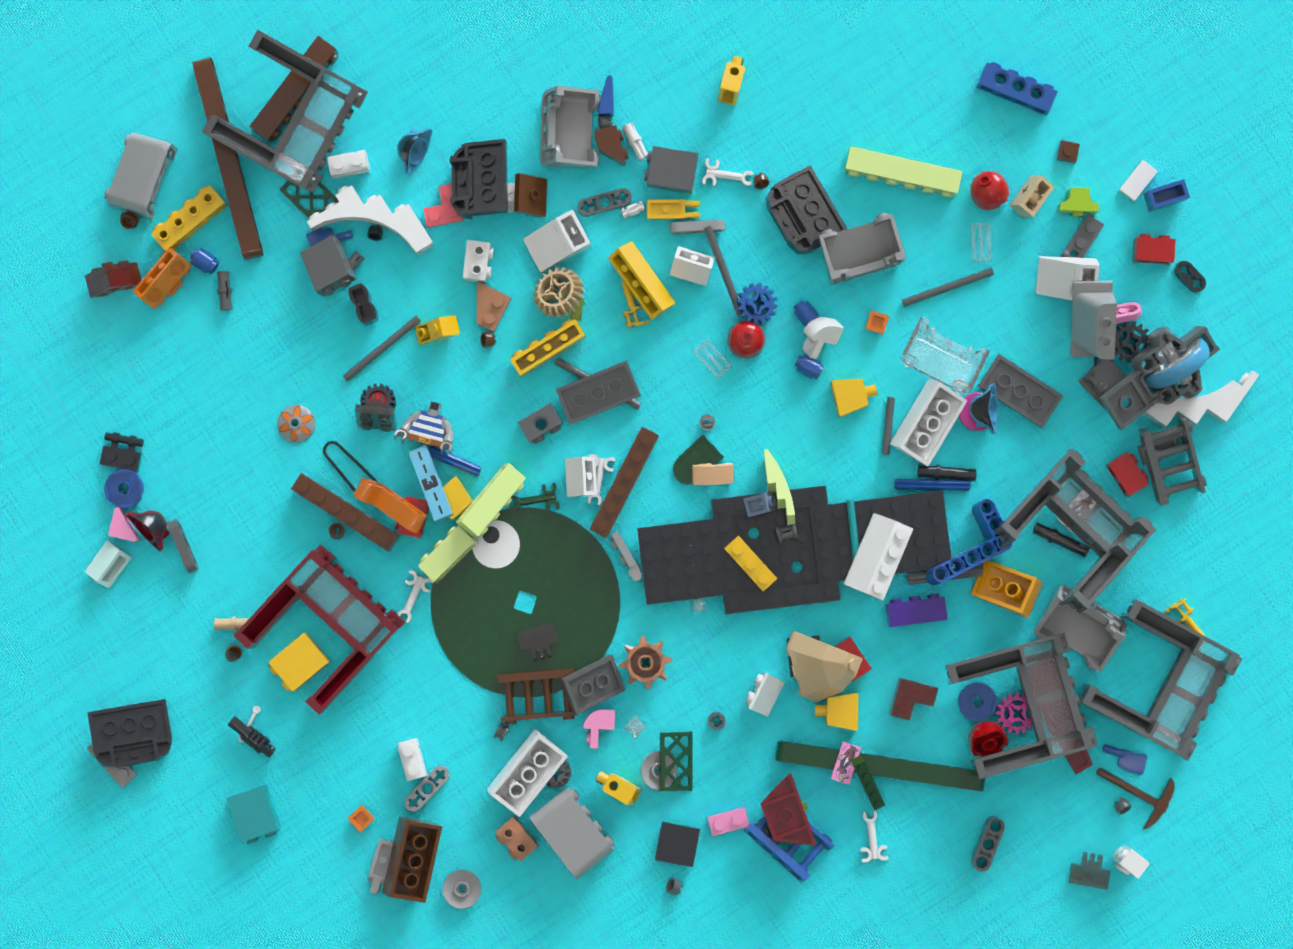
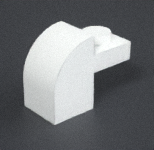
M819 317L812 320L803 330L807 335V339L804 341L802 350L810 358L817 359L824 342L837 345L844 327L836 319Z

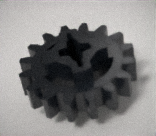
M1133 321L1131 326H1129L1128 322L1124 323V328L1121 325L1117 326L1115 356L1119 354L1120 361L1126 358V363H1130L1139 354L1138 347L1141 343H1143V347L1140 352L1150 345L1146 335L1149 330H1142L1143 324L1137 327L1136 322ZM1134 331L1138 332L1141 336L1136 335ZM1124 332V338L1119 342L1120 335ZM1134 340L1135 344H1128L1127 341ZM1121 349H1125L1129 354H1126Z

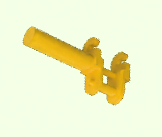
M621 281L628 307L631 309V311L627 312L626 310L622 314V316L626 317L627 321L625 327L632 328L633 325L638 327L650 323L649 320L645 322L638 321L636 310L643 307H636L632 291L624 281ZM629 314L634 315L635 322L631 323Z
M1182 598L1179 599V603H1173L1164 611L1168 613L1169 610L1176 608L1181 614V619L1178 622L1184 621L1189 628L1204 635L1188 616L1189 613H1193L1192 610L1194 608H1190L1186 604V598L1183 600ZM1181 604L1187 610L1185 613L1179 608Z

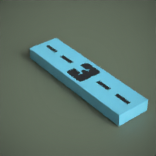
M424 445L408 452L434 521L438 522L452 516V509L428 446Z

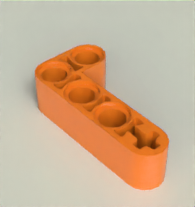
M362 478L353 494L358 500L374 505L414 533L419 532L427 516L387 486L376 481Z

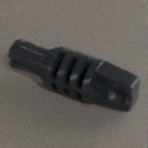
M236 716L228 723L230 728L241 735V740L259 754L262 752L270 758L275 752L276 748L269 743L270 740L253 726H247Z

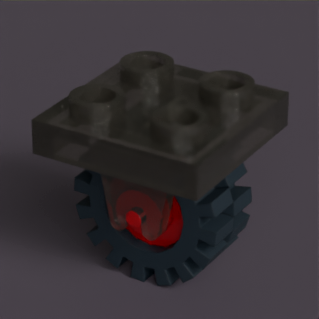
M377 383L373 384V388L369 385L367 387L368 390L364 389L363 395L361 394V405L356 404L355 407L358 428L363 430L379 429L383 432L396 431V401L392 389L389 390L387 385L384 388L383 384H380L379 387H377Z

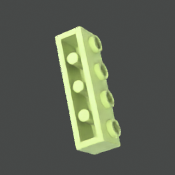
M510 463L503 464L456 523L472 537L484 535L488 530L487 525L499 517L500 509L506 507L512 501L511 496L514 492L517 493L524 486L523 481L526 478Z

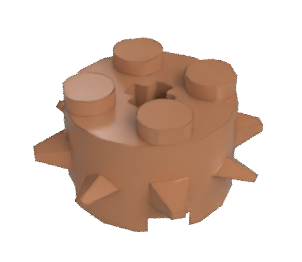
M641 636L639 645L635 647L624 646L628 656L626 661L619 664V667L628 669V672L631 674L628 681L629 684L639 680L644 682L647 689H650L652 681L656 678L667 679L663 672L664 665L671 662L672 658L663 656L661 652L662 641L652 645L647 643L644 636ZM643 657L645 659L646 657L650 658L649 663L651 665L649 667L646 666L644 668L641 666L642 661L640 660Z

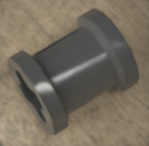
M795 524L782 528L775 527L779 544L788 539H798Z

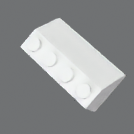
M928 379L890 445L916 461L929 466L967 400L939 381Z
M873 513L846 576L844 585L876 599L884 600L913 528Z
M534 729L489 785L487 791L492 797L520 817L568 755L538 730Z

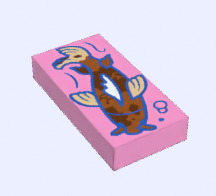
M842 741L831 779L850 784L854 772L851 759L859 756L861 747Z

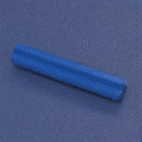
M433 446L429 447L432 458L474 476H479L482 469L480 466L452 454L449 455L445 451L441 454L440 449Z

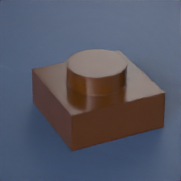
M1061 140L1056 160L1075 164L1080 144Z

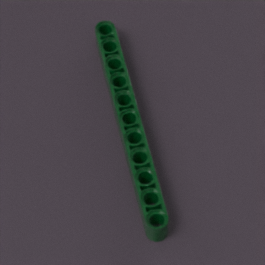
M778 741L775 760L834 769L839 750ZM864 753L859 754V756L862 755L871 775L984 791L985 778L977 779L976 775L978 773H975V770Z

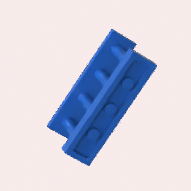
M765 816L758 824L754 825L751 823L743 830L801 883L809 878L810 874L807 872V868L824 848L828 851L834 847L829 836L821 834L809 823L814 839L818 844L802 863H797L792 859L793 854L802 844L792 843L787 850L783 851L778 846L779 841H773L771 836L768 837L763 833L764 828L767 826Z

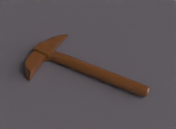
M1098 768L1096 774L1153 805L1155 809L1143 829L1149 828L1160 819L1167 810L1168 803L1174 793L1175 784L1172 778L1169 779L1161 798L1156 799L1102 768Z

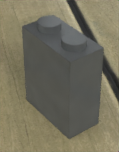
M653 146L652 151H648L647 157L650 168L645 170L644 181H647V187L692 194L698 153Z
M332 235L300 252L315 291L323 297L332 295L335 290L347 287L352 281L356 280L343 245L335 236Z

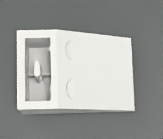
M573 210L555 218L523 239L540 273L591 247V243Z
M1039 256L1035 293L1072 300L1073 281H1098L1100 265L1097 259Z
M765 672L762 675L758 674L753 683L756 685L754 691H749L745 699L746 706L768 717L785 682Z

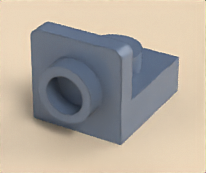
M771 492L743 499L748 517L776 510V500Z

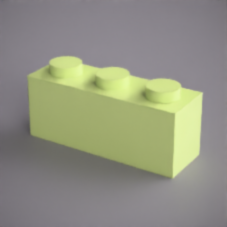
M459 525L452 527L447 532L448 536L443 541L439 540L434 545V550L430 554H425L420 559L421 563L418 567L434 583H438L477 544L472 536Z

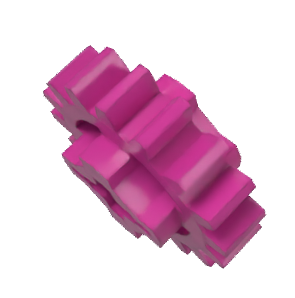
M1015 692L1014 697H1012L1009 693L1007 694V700L1001 698L1002 705L997 704L1000 711L995 712V714L1000 715V718L996 721L1003 723L1001 725L1003 729L1008 727V733H1011L1013 729L1015 734H1018L1019 730L1026 733V727L1029 729L1033 727L1030 724V715L1028 718L1026 717L1028 707L1024 694L1019 697L1018 692ZM1019 700L1022 701V703H1020L1019 705H1014L1013 703H1011V701ZM1005 708L1007 709V717H1006V718L1004 717V709H1005ZM1013 709H1020L1019 715L1021 718L1013 717ZM1015 721H1019L1022 725L1012 726L1011 724H1013Z

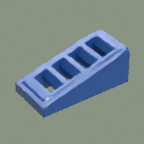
M611 75L607 76L598 116H614L613 78Z

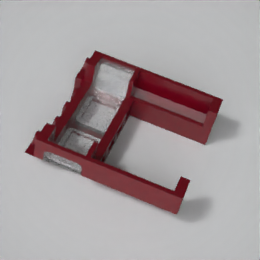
M321 544L316 550L312 549L234 635L247 649H254L300 599L352 646L354 651L323 685L305 701L319 715L329 707L405 623L393 609L386 614L385 611L387 609L380 602L374 603L371 600L373 596L367 590L361 591L357 587L359 583L351 576L347 578L343 574L344 569L337 563L333 565L332 563L337 557Z

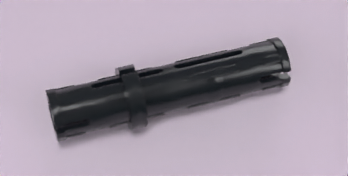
M937 464L935 466L918 465L917 469L918 477H930L935 480H939V478L976 480V469L942 467Z
M1039 522L1036 523L1032 532L1047 539V542L1058 544L1084 558L1090 549L1087 545L1059 533L1057 529H1051Z

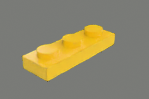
M739 536L724 548L762 591L766 590L777 580L776 576Z

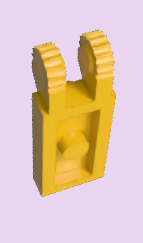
M685 199L647 200V220L700 218V213H685V206L698 207L700 206V201H685Z

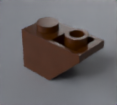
M616 125L595 130L594 135L599 153L621 166L626 165L625 160L629 158L626 148H622L620 142L624 141L622 131L617 130Z

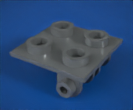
M1101 359L1079 383L1106 409L1099 397L1127 376L1110 359Z

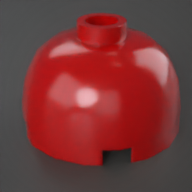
M984 171L978 174L971 183V198L980 209L993 210L998 208L1002 202H1006L1009 196V186L1004 177L999 173Z
M742 321L736 323L730 329L727 344L735 356L751 359L762 352L765 345V335L758 324H754L752 321Z
M984 721L976 724L971 729L968 742L975 757H983L1002 752L1005 745L1006 747L1008 746V737L999 724L993 721Z

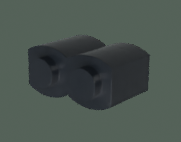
M362 283L348 289L349 297L356 306V314L359 320L365 326L379 320L378 312L371 303V295L368 289Z

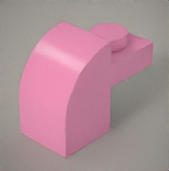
M596 710L586 718L583 729H591V732H587V744H590V748L598 749L599 729L614 730L615 710Z

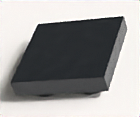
M662 821L655 860L693 867L700 828Z

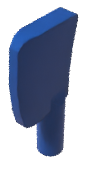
M332 228L315 230L306 235L310 246L332 235L340 241L353 238L354 236L352 230L334 235Z
M1104 744L1102 751L1118 756L1117 765L1139 775L1144 773L1147 760L1146 754L1121 750Z

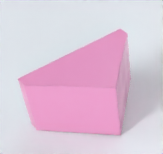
M120 507L115 508L108 536L140 542L141 538L123 509Z

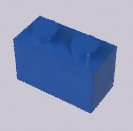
M1184 179L1148 190L1143 194L1149 212L1184 202L1190 198Z

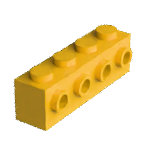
M205 186L198 191V195L194 199L190 198L185 201L183 208L172 212L166 222L157 224L153 228L154 231L151 235L165 251L169 247L174 250L228 205L213 187Z
M632 241L619 247L608 257L651 320L665 313L676 304Z
M576 319L573 321L567 320L561 324V328L557 331L554 329L549 331L541 341L537 339L528 345V349L524 351L519 350L512 355L513 358L510 361L521 378L586 338Z

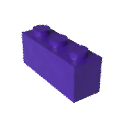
M939 593L928 595V599H920V596L909 597V601L901 602L900 598L890 600V604H885L888 627L948 620L945 597H940Z

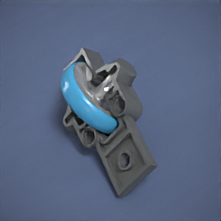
M1195 326L1180 339L1167 327L1158 328L1148 336L1150 345L1132 360L1134 371L1099 397L1118 429L1123 430L1156 403L1170 405L1181 396L1189 399L1198 395L1203 390L1199 368L1207 359L1220 350L1206 326ZM1127 397L1129 404L1124 408L1122 400Z

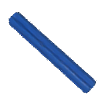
M895 479L894 488L969 491L970 481Z

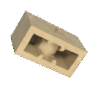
M1031 175L1009 206L1022 217H1034L1054 189V186L1042 175Z

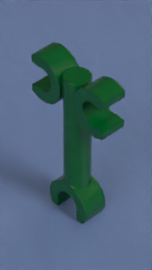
M552 483V491H547L545 484L542 485V490L545 493L543 495L524 498L511 496L512 500H516L517 504L514 507H510V510H517L523 505L546 502V511H549V504L551 503L556 504V509L559 510L560 505L556 501L555 495L557 490L556 484Z

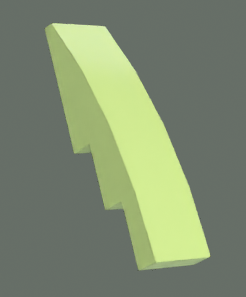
M764 450L768 492H776L778 509L786 508L787 525L795 524V511L786 479L769 450Z

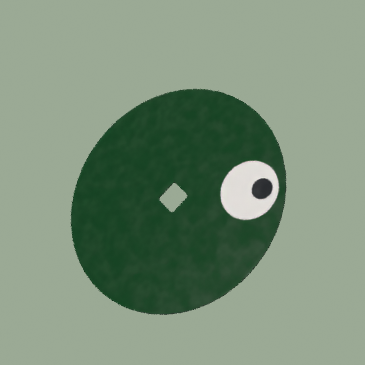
M518 508L517 510L506 509L499 511V517L487 525L488 530L484 535L472 537L477 544L438 583L432 584V622L436 636L445 654L453 665L471 681L487 690L505 695V688L502 686V683H498V674L575 668V671L601 659L613 640L619 620L620 591L618 580L611 560L604 548L590 532L577 522L545 509ZM519 591L537 596L531 614L514 608ZM552 678L551 694L563 690L560 678ZM541 679L533 680L531 684L532 697L544 696ZM515 681L514 685H512L513 697H525L524 684L521 681Z

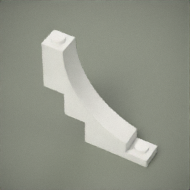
M1255 371L1248 372V374L1245 372L1239 380L1241 384L1233 380L1208 395L1189 399L1178 398L1170 405L1156 403L1143 414L1162 428L1169 424L1175 414L1190 421L1192 426L1198 423L1205 412L1221 423H1225L1256 381L1259 374Z

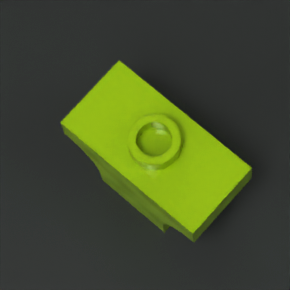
M1070 188L1067 191V200L1060 202L1057 206V213L1072 214L1073 217H1083L1084 214L1095 215L1099 212V204L1094 203L1090 198V188Z

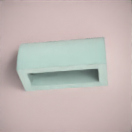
M107 540L85 572L99 584L110 588L132 557Z

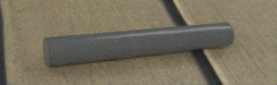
M887 397L882 447L883 455L890 454L894 397Z

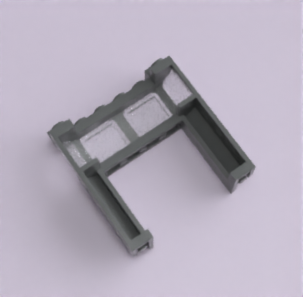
M257 29L248 47L311 81V84L276 148L216 115L210 116L202 132L301 188L314 192L323 177L317 170H322L327 161L324 159L327 152L331 154L336 143L333 141L336 135L341 136L345 128L342 125L345 119L349 120L354 112L351 109L352 106L360 109L368 91Z
M1069 449L994 532L996 535L999 533L998 537L1002 541L1000 546L1002 550L1020 536L1019 533L1046 505L1099 556L1098 560L1058 604L1061 606L1065 604L1070 605L1072 609L1077 608L1075 612L1081 613L1094 602L1157 529L1151 521L1143 516H1138L1133 520L1130 514L1122 510L1116 501L1103 491L1100 485L1095 484L1088 474L1080 469L1086 463L1081 454L1073 449Z
M1133 599L1131 601L1133 606L1129 605L1127 608L1128 613H1122L1120 617L1180 648L1181 651L1146 716L1100 692L1094 686L1084 684L1083 688L1087 690L1083 691L1081 695L1083 699L1080 698V703L1189 761L1197 746L1191 738L1196 737L1200 721L1205 720L1209 704L1214 703L1218 687H1222L1226 680L1225 674L1233 676L1242 658L1232 650L1143 602Z
M1065 633L945 666V670H948L946 672L948 679H950L948 685L1016 667L1037 742L970 760L972 764H975L974 770L975 773H978L976 775L977 779L1098 746L1093 727L1084 728L1086 719L1084 714H1080L1078 706L1081 703L1078 694H1074L1073 687H1075L1073 676H1069L1067 668H1070L1068 659L1063 657V653L1070 652Z

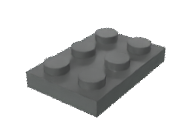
M607 655L561 678L571 709L575 715L625 691L613 655Z

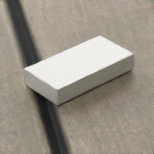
M1142 160L1119 191L1134 202L1158 171Z

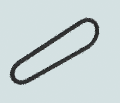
M329 441L324 445L323 454L354 492L356 489L327 455L326 447L329 444H336L373 481L377 482V480L338 442Z

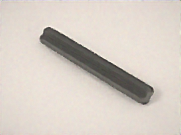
M977 565L950 580L983 576L982 565ZM927 571L907 574L908 584L928 583L926 580ZM936 571L935 576L937 579H940V575Z

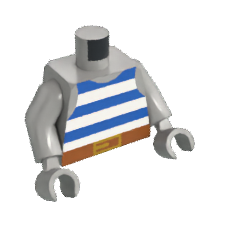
M431 401L428 412L419 410L418 413H413L404 421L401 428L395 432L394 440L397 437H402L401 443L403 444L407 435L409 440L440 448L441 454H443V450L447 449L449 450V455H451L454 433L447 418L439 415L442 404Z

